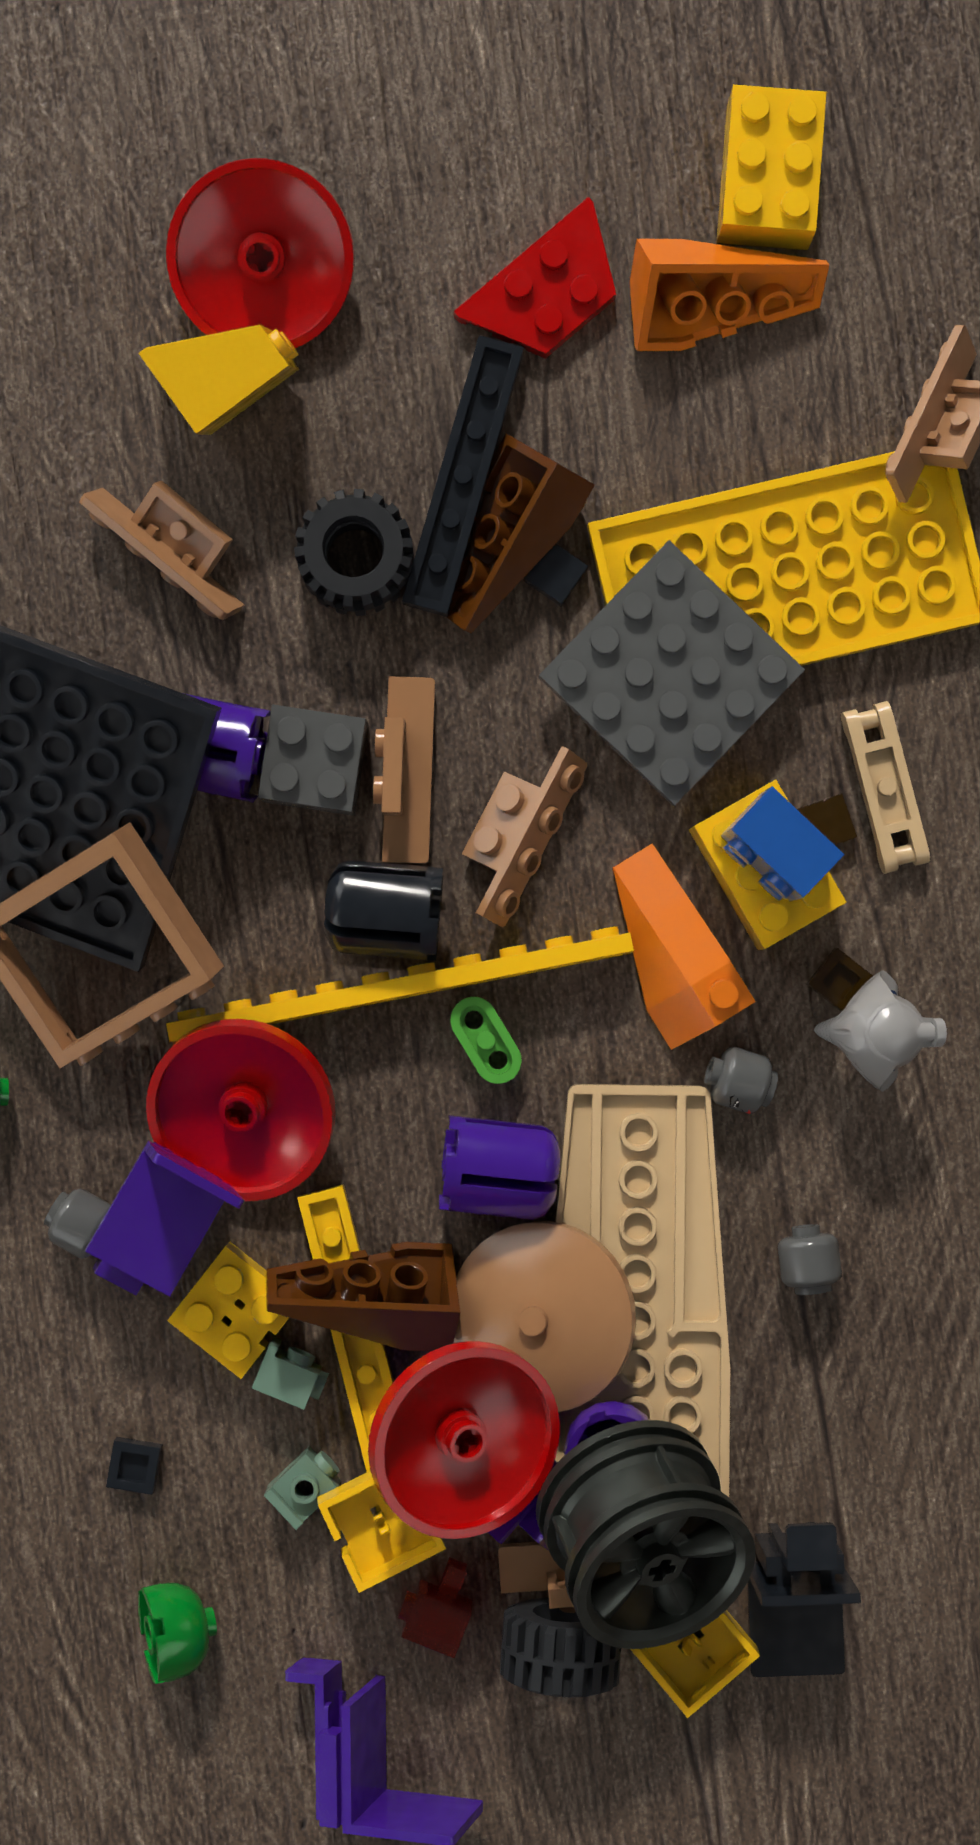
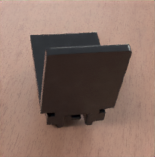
M831 1522L796 1523L786 1525L785 1533H782L778 1524L768 1523V1533H754L756 1555L759 1561H755L752 1574L747 1582L749 1637L757 1645L760 1657L750 1665L751 1674L753 1677L843 1674L845 1672L842 1604L861 1603V1593L844 1567V1554L837 1544L836 1527Z

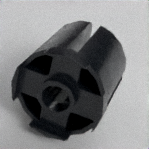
M350 860L338 864L328 880L325 896L324 934L331 948L345 954L436 961L439 941L437 933L439 932L442 906L443 868Z

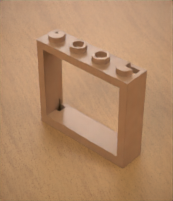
M130 822L0 903V980L59 1068L74 1060L77 1061L79 1066L84 1065L104 1051L100 1046L104 1042L113 1038L115 1043L119 1044L138 1032L140 1027L137 1023L150 1016L153 1022H157L178 1007L174 1002L186 994H188L191 1000L203 995L215 986L211 979L224 967ZM111 857H114L187 968L189 974L77 1039L2 925Z

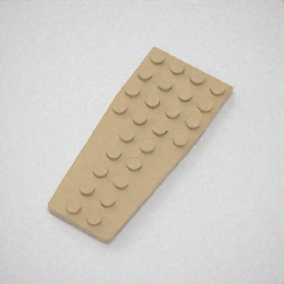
M574 1084L569 1088L567 1094L555 1222L563 1223L586 1232L605 1246L615 1257L632 1289L636 1310V1329L629 1357L615 1380L604 1391L585 1404L568 1411L558 1412L560 1437L555 1460L559 1462L564 1456V1446L570 1425L581 1411L596 1403L617 1401L634 1406L643 1412L649 1420L671 1422L692 1432L703 1445L718 1473L721 1492L729 1497L730 1357L710 1092L703 1086Z

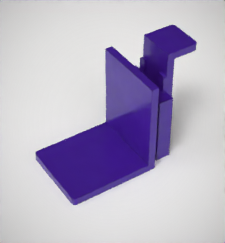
M148 1140L86 1247L85 1252L98 1258L93 1266L96 1275L137 1296L143 1283L170 1297L224 1201L240 1209L244 1199L231 1185L223 1182L218 1176L175 1155L168 1148Z
M305 1657L285 1670V1681L315 1684L316 1820H319V1826L337 1829L342 1825L343 1834L433 1845H455L483 1812V1801L387 1789L385 1676L376 1675L346 1701V1691H342V1661Z

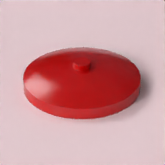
M249 158L232 161L213 169L201 177L187 191L176 208L170 223L166 244V263L171 287L176 299L189 319L204 334L210 335L262 325L272 331L275 329L279 332L282 331L294 348H297L321 334L341 311L353 281L355 252L346 216L336 199L323 184L304 170L291 164L266 158Z
M218 1020L201 1025L184 1034L168 1049L156 1066L146 1097L147 1122L153 1141L168 1148L175 1155L188 1160L195 1166L202 1167L218 1176L223 1182L231 1185L244 1201H259L277 1197L304 1182L323 1159L333 1136L336 1109L333 1090L323 1067L316 1057L299 1040L287 1032L254 1020Z
M465 1341L446 1345L427 1353L408 1366L391 1384L383 1396L372 1421L369 1434L368 1456L372 1478L379 1494L390 1509L408 1526L433 1537L445 1539L469 1538L490 1532L504 1525L523 1511L535 1498L552 1470L560 1437V1419L555 1397L550 1386L536 1368L519 1354L501 1345L490 1342Z

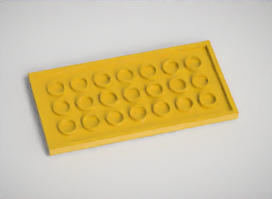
M890 452L589 522L587 529L605 605L670 540L801 666L979 625L980 560L958 469L925 465L908 502H898L890 482L886 478V463L889 456L894 453Z

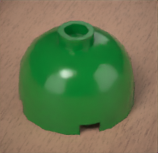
M159 1583L142 1587L139 1590L138 1616L141 1635L145 1634L148 1650H144V1655L154 1684L175 1681L190 1675L204 1661L209 1650V1637L217 1635V1624L213 1608H204L199 1595L189 1586L178 1583Z

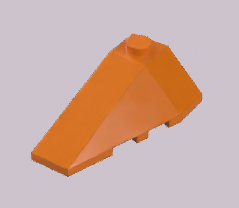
M636 239L629 282L634 346L637 351H683L695 347V341L717 334L725 338L737 334V328L759 321L770 324L818 309L821 305L829 263L827 260L686 239Z
M653 843L612 868L628 933L630 932L634 949L633 957L643 992L645 1008L670 1050L718 1026L756 1002L731 960Z

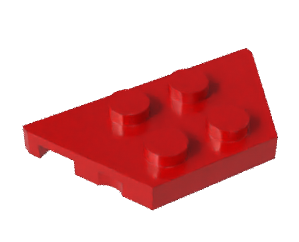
M587 197L454 310V318L461 324L467 325V323L489 331L492 333V337L504 342L520 344L526 351L546 359L616 299V290L594 203L590 197Z

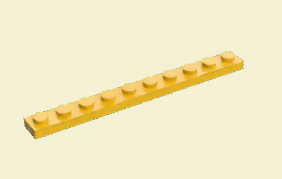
M618 926L591 931L592 940L573 943L572 935L545 940L546 949L527 952L526 944L499 949L500 958L482 961L480 953L454 958V967L436 970L434 962L408 967V976L390 979L389 972H380L362 976V985L344 988L343 981H334L316 985V994L298 997L297 990H288L270 994V1003L252 1006L251 999H242L224 1003V1012L206 1015L205 1008L181 1011L177 1013L178 1021L166 1023L169 1042L175 1043L194 1028L218 1020L247 1019L270 1025L627 955L634 951L630 932L619 934Z

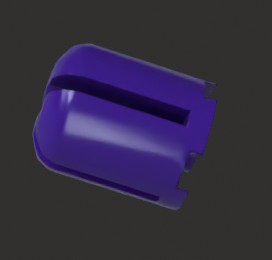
M189 695L222 708L211 746L237 751L232 752L210 747L197 791L254 803L258 795L249 793L255 776L262 773L268 732H264V717L270 716L271 711Z
M449 1115V1129L451 1130L446 1129L441 1168L443 1169L442 1181H444L443 1193L439 1195V1210L531 1220L545 1216L555 1202L558 1189L555 1180L559 1178L560 1148L553 1132L543 1125Z

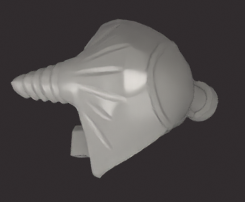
M884 970L871 977L852 997L846 1008L838 1016L823 1021L814 1028V1032L819 1037L836 1045L846 1055L855 1069L881 1092L888 1089L896 1080L898 1068L911 1062L922 1048L942 1047L947 1038L945 1021L942 1018L922 1017L911 1002L898 996L896 981Z

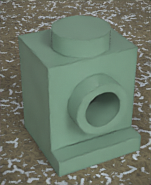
M274 1336L268 1346L251 1389L304 1410L309 1397L319 1400L329 1373L322 1371V1366L314 1363L315 1356L307 1351L296 1347H289L288 1351L279 1349L282 1339Z
M308 1446L268 1484L264 1497L297 1530L319 1508L317 1497L340 1485L341 1479L337 1476L340 1470L325 1452L320 1451L316 1454ZM303 1480L309 1481L313 1485L314 1491L311 1494L304 1495L296 1487V1484Z

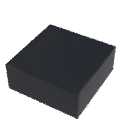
M555 544L524 577L523 581L562 607L587 571L588 565Z
M116 1437L113 1442L106 1487L152 1495L156 1488L163 1444Z

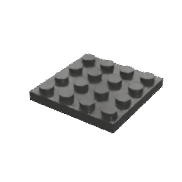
M668 540L539 674L538 678L674 807L805 669Z

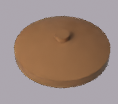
M552 1221L525 1222L508 1227L480 1243L464 1261L456 1276L460 1316L454 1343L465 1341L490 1342L519 1354L544 1377L555 1397L558 1412L579 1407L596 1397L615 1380L624 1367L632 1349L636 1329V1310L632 1289L615 1257L605 1246L586 1232Z

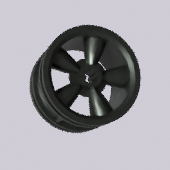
M640 1420L616 1425L592 1435L561 1458L546 1477L536 1503L538 1527L553 1560L565 1571L566 1590L577 1616L588 1634L609 1646L625 1649L651 1648L677 1641L697 1632L718 1618L732 1605L747 1585L752 1574L756 1558L752 1534L733 1501L721 1492L718 1473L699 1439L692 1432L678 1424L660 1420Z

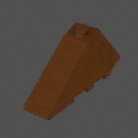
M506 433L493 458L484 490V499L479 515L476 517L471 541L465 555L451 608L446 618L464 631L472 634L572 527L578 514L585 506L595 484Z
M401 1242L391 1244L390 1251L373 1255H368L366 1250L351 1252L350 1258L347 1260L332 1263L319 1258L268 1268L266 1270L267 1311L401 1350L434 1351L454 1343L460 1316L452 1244Z

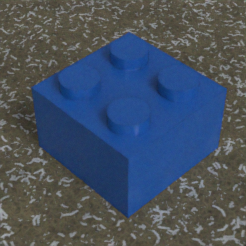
M773 786L759 794L721 834V837L727 842L723 848L725 852L743 868L747 864L752 865L762 875V878L758 881L759 884L778 901L782 898L789 901L804 898L845 855Z

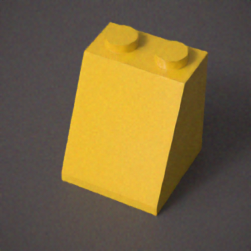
M262 325L146 347L138 353L193 431L200 435L213 434L299 370L293 361L299 354L282 331L279 332L277 329L272 331Z

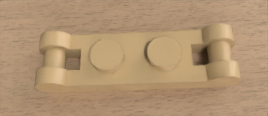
M884 701L873 704L872 710L860 713L856 709L842 712V726L852 753L876 844L877 858L883 874L898 871L899 865L913 862L915 866L929 863V848L889 702ZM877 727L881 740L867 743L864 731ZM906 831L908 844L894 847L891 834Z

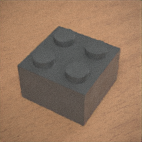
M272 704L258 798L265 803L355 816L369 727L366 718Z

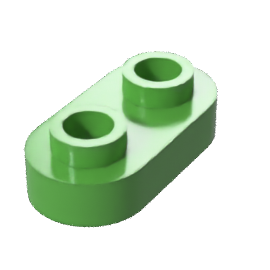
M467 997L457 1003L451 1013V1027L479 1075L486 1081L494 1084H502L512 1080L520 1070L521 1053L494 1007L487 1000L480 997ZM470 1011H478L483 1016V1023L477 1029H471L465 1023V1016ZM502 1051L506 1054L507 1063L504 1067L497 1069L490 1065L489 1056L492 1052Z

